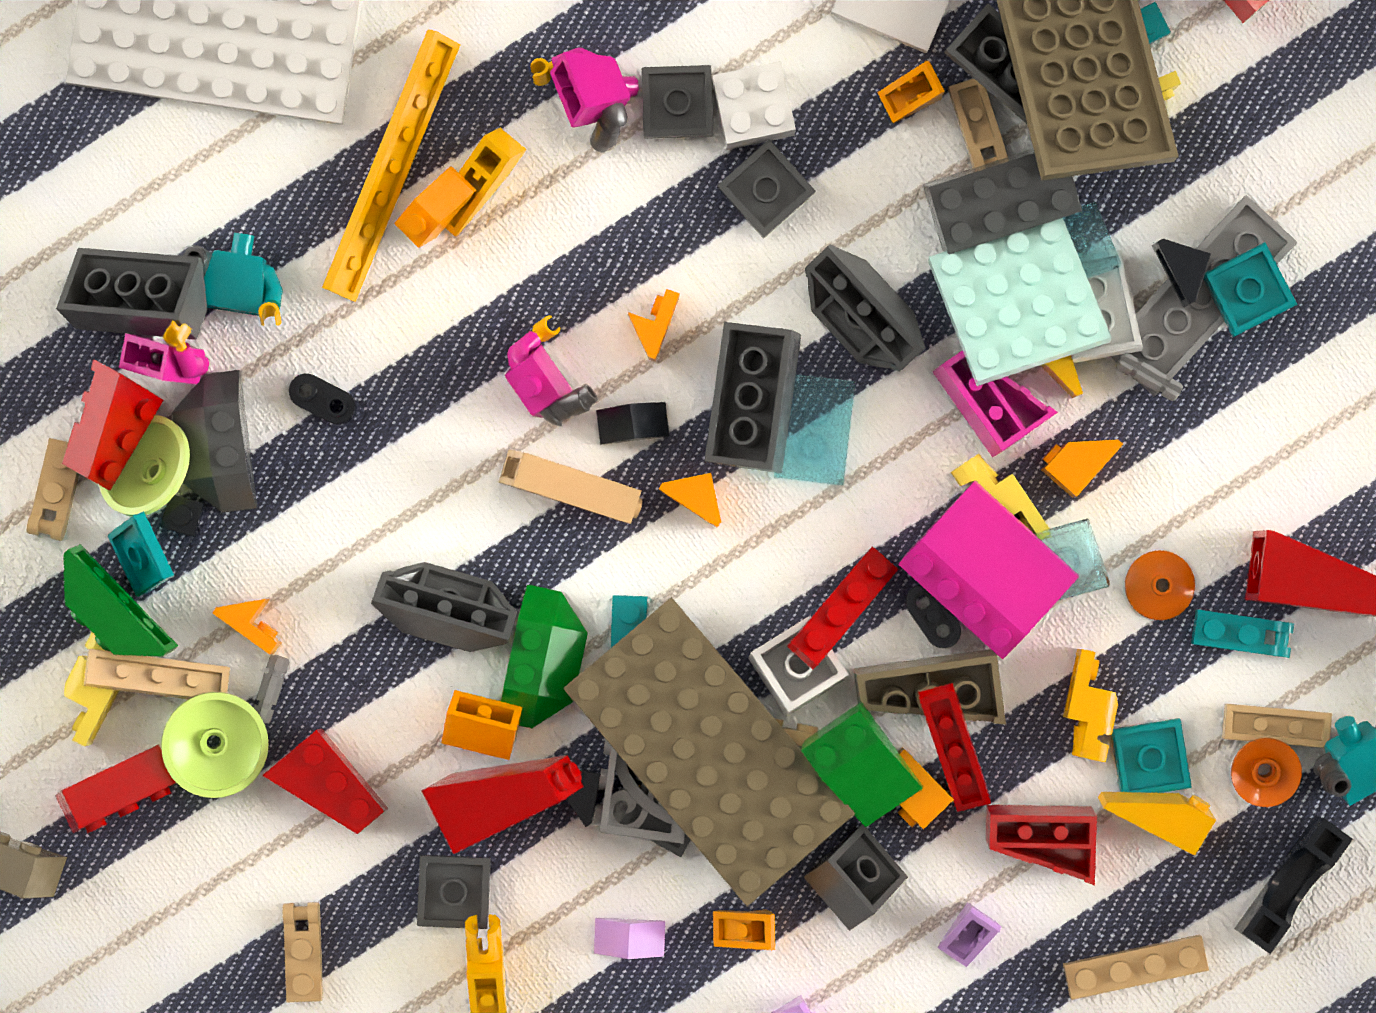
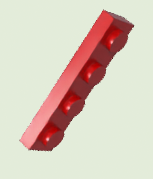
M872 546L794 636L787 647L812 670L816 668L898 571V568Z
M951 683L920 691L919 700L957 812L991 804L990 794L954 684Z

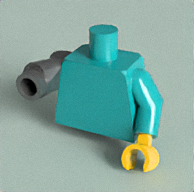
M234 233L231 252L214 250L212 254L200 246H191L185 251L183 256L200 257L203 261L207 308L259 316L262 326L265 325V319L272 316L275 317L276 326L281 325L282 321L279 310L283 289L274 268L267 265V261L264 258L251 256L255 236Z
M1344 716L1335 722L1334 726L1338 736L1326 742L1324 746L1325 754L1315 761L1313 771L1315 775L1320 777L1322 786L1327 793L1342 797L1351 806L1376 792V728L1368 721L1357 724L1354 717Z

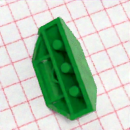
M81 544L68 549L63 554L65 605L71 610L70 614L73 619L80 625L86 626L96 636L95 640L102 649L111 651L113 655L163 657L179 646Z
M528 584L517 621L501 702L523 707L519 726L534 728L574 702L563 688L580 673L588 632L561 591Z

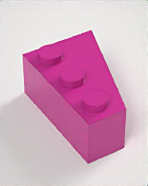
M963 350L933 371L935 377L992 458L1058 413L1052 407H1047L1031 395V391L1027 388L1019 386L1007 376L976 386Z

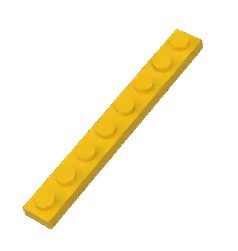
M427 29L322 286L323 289L354 302L357 300L460 48L459 43L437 31Z

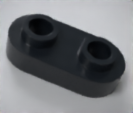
M308 373L296 376L290 383L289 396L298 407L335 425L346 424L354 417L356 402L348 392ZM306 384L312 387L311 395L309 397H302L300 394L301 387ZM336 400H340L343 403V410L339 413H334L331 409L332 403Z
M921 585L911 588L906 595L905 606L927 640L938 648L954 646L961 636L959 621ZM921 595L926 596L929 600V604L925 609H920L916 604L917 598ZM940 624H945L949 628V633L946 637L941 638L936 633V629Z

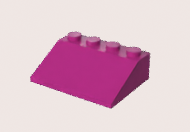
M976 480L912 546L898 564L1002 660L1024 639L1080 576Z

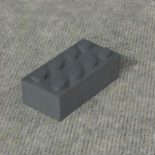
M1034 149L922 184L942 251H947V254L1082 212L1073 177L1041 181Z
M724 322L704 462L721 466L782 473L801 334L791 329Z

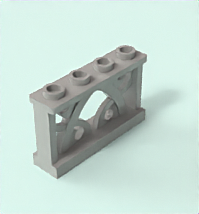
M605 739L603 754L610 755L608 769L601 768L598 789L605 790L603 804L596 803L593 824L600 825L599 833L684 844V831L659 802L657 804L653 801L654 796L650 791L648 795L644 794L633 780L625 761ZM616 771L626 790L615 792L612 795ZM618 801H625L628 805V809L624 814L632 812L636 804L642 807L639 817L631 824H620L614 818L613 809ZM648 813L672 825L671 833L638 828L643 824Z

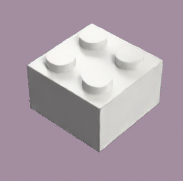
M781 61L712 75V85L726 150L795 135L796 128Z
M808 616L755 649L748 658L785 717L842 683L848 676V673L832 649L819 665L812 670L787 647L811 616Z

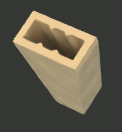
M510 449L508 450L498 483L628 524H631L633 518L638 517L642 507V498H639L642 490L525 452Z

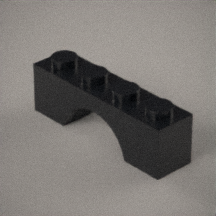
M1315 815L1234 929L1262 950L1271 954L1291 927L1294 913L1306 893L1325 872L1334 867L1353 838L1325 818Z

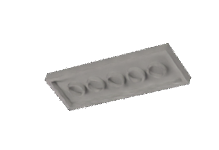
M1245 195L1196 249L1211 254L1205 271L1207 272L1266 242L1276 264H1278L1296 245L1297 241L1251 198ZM1167 279L1136 312L1143 348L1142 351L1129 354L1138 358L1137 362H1145L1167 375L1166 378L1168 380L1172 379L1224 323V319L1205 282L1202 280L1196 301L1183 308L1171 282ZM1123 354L1110 357L1118 363ZM1141 384L1152 396H1156L1160 392H1155Z

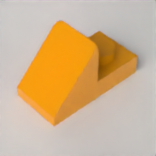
M666 289L664 297L657 295L650 313L656 316L655 321L628 312L630 321L649 360L654 362L657 360L680 298V293Z
M270 599L216 607L212 612L268 654H274L282 643L275 638L278 632L263 621H260L258 625L254 622Z
M768 909L750 912L713 911L714 947L775 950L774 913Z

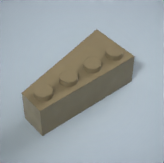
M991 649L853 668L858 703L862 701L869 711L924 715L919 700V692L953 683L966 721L977 720L1006 724L997 654Z
M0 831V890L21 898L54 897L67 857L42 849V847L33 843L12 839L11 835Z

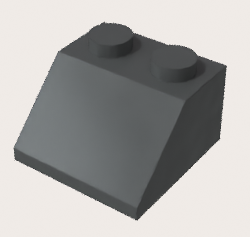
M862 824L821 858L804 878L850 931L874 915L908 876Z

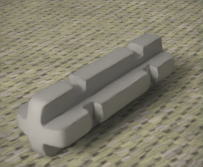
M1129 353L1121 356L1116 366L1118 371L1127 376L1129 374L1133 375L1132 379L1155 392H1162L1161 395L1170 401L1178 398L1183 388L1181 383L1174 379L1168 380L1166 378L1167 375L1145 362H1137L1138 358Z
M271 655L266 666V668H269L268 673L264 672L256 697L259 703L258 705L254 704V709L258 712L264 723H270L274 710L271 708L272 705L277 704L284 682L282 674L287 673L290 663L287 658L279 655Z

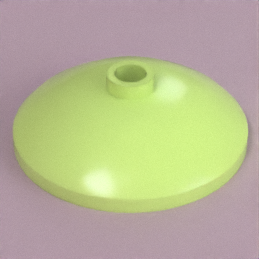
M154 416L111 491L100 486L104 500L112 509L131 517L143 511L145 515H148L162 508L173 498L185 479L190 458L188 440L180 426L166 417Z
M224 692L202 693L183 702L169 717L161 740L162 757L171 777L188 792L207 798L230 796L249 786L263 769L269 747L265 724L254 707L242 698ZM212 735L220 738V742L216 747L207 745V739Z

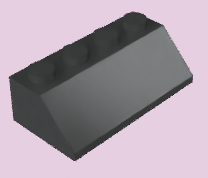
M987 4L944 53L1027 124L1001 16L998 11Z
M78 248L56 310L75 329L163 337L171 322L175 321L178 327L183 323L190 327L191 333L187 339L197 340L207 311L203 261L200 257Z

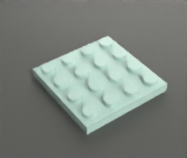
M1063 218L952 254H947V251L929 256L928 263L976 386L1111 341L1110 332Z

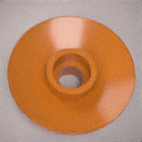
M1151 551L1138 557L1128 569L1125 578V592L1129 603L1139 614L1153 620H1167L1178 616L1189 606L1195 592V579L1190 566L1180 556L1169 551ZM1161 578L1165 579L1168 583V588L1164 592H1160L1156 588V582Z
M1260 738L1247 743L1238 751L1231 766V780L1236 792L1246 802L1259 807H1273L1287 801L1298 789L1302 777L1301 762L1295 751L1285 742L1274 738ZM1262 764L1270 766L1267 774L1261 775L1258 773V768Z

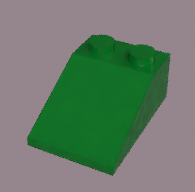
M862 701L803 742L801 752L826 785L845 805H848L853 810L855 817L865 828L923 789V785Z

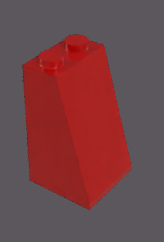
M1253 531L1245 600L1376 617V575L1276 531Z
M568 755L455 772L421 791L453 854L561 802L584 786L581 782L582 776L579 768L574 762L570 761Z

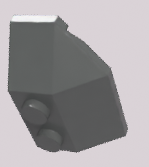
M829 244L805 267L806 277H808L811 312L858 363L892 368V370L900 372L926 348L914 311L867 260Z
M240 370L204 374L172 412L173 422L179 425L185 433L190 450L189 466L183 484L222 513L258 508Z
M427 562L405 566L393 572L391 570L382 572L371 605L402 633L467 652L508 644L517 616V610L510 606L505 596L492 581Z

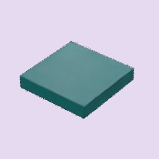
M1266 242L1205 272L1203 281L1232 337L1298 305Z
M144 511L133 515L108 534L111 545L137 597L149 593L174 576Z
M1180 718L1113 729L1111 740L1120 792L1164 793L1192 788Z

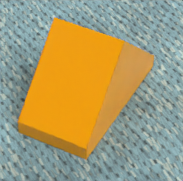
M928 60L877 93L891 121L895 123L941 100L945 91Z
M711 473L664 482L659 487L661 492L716 528L721 523Z

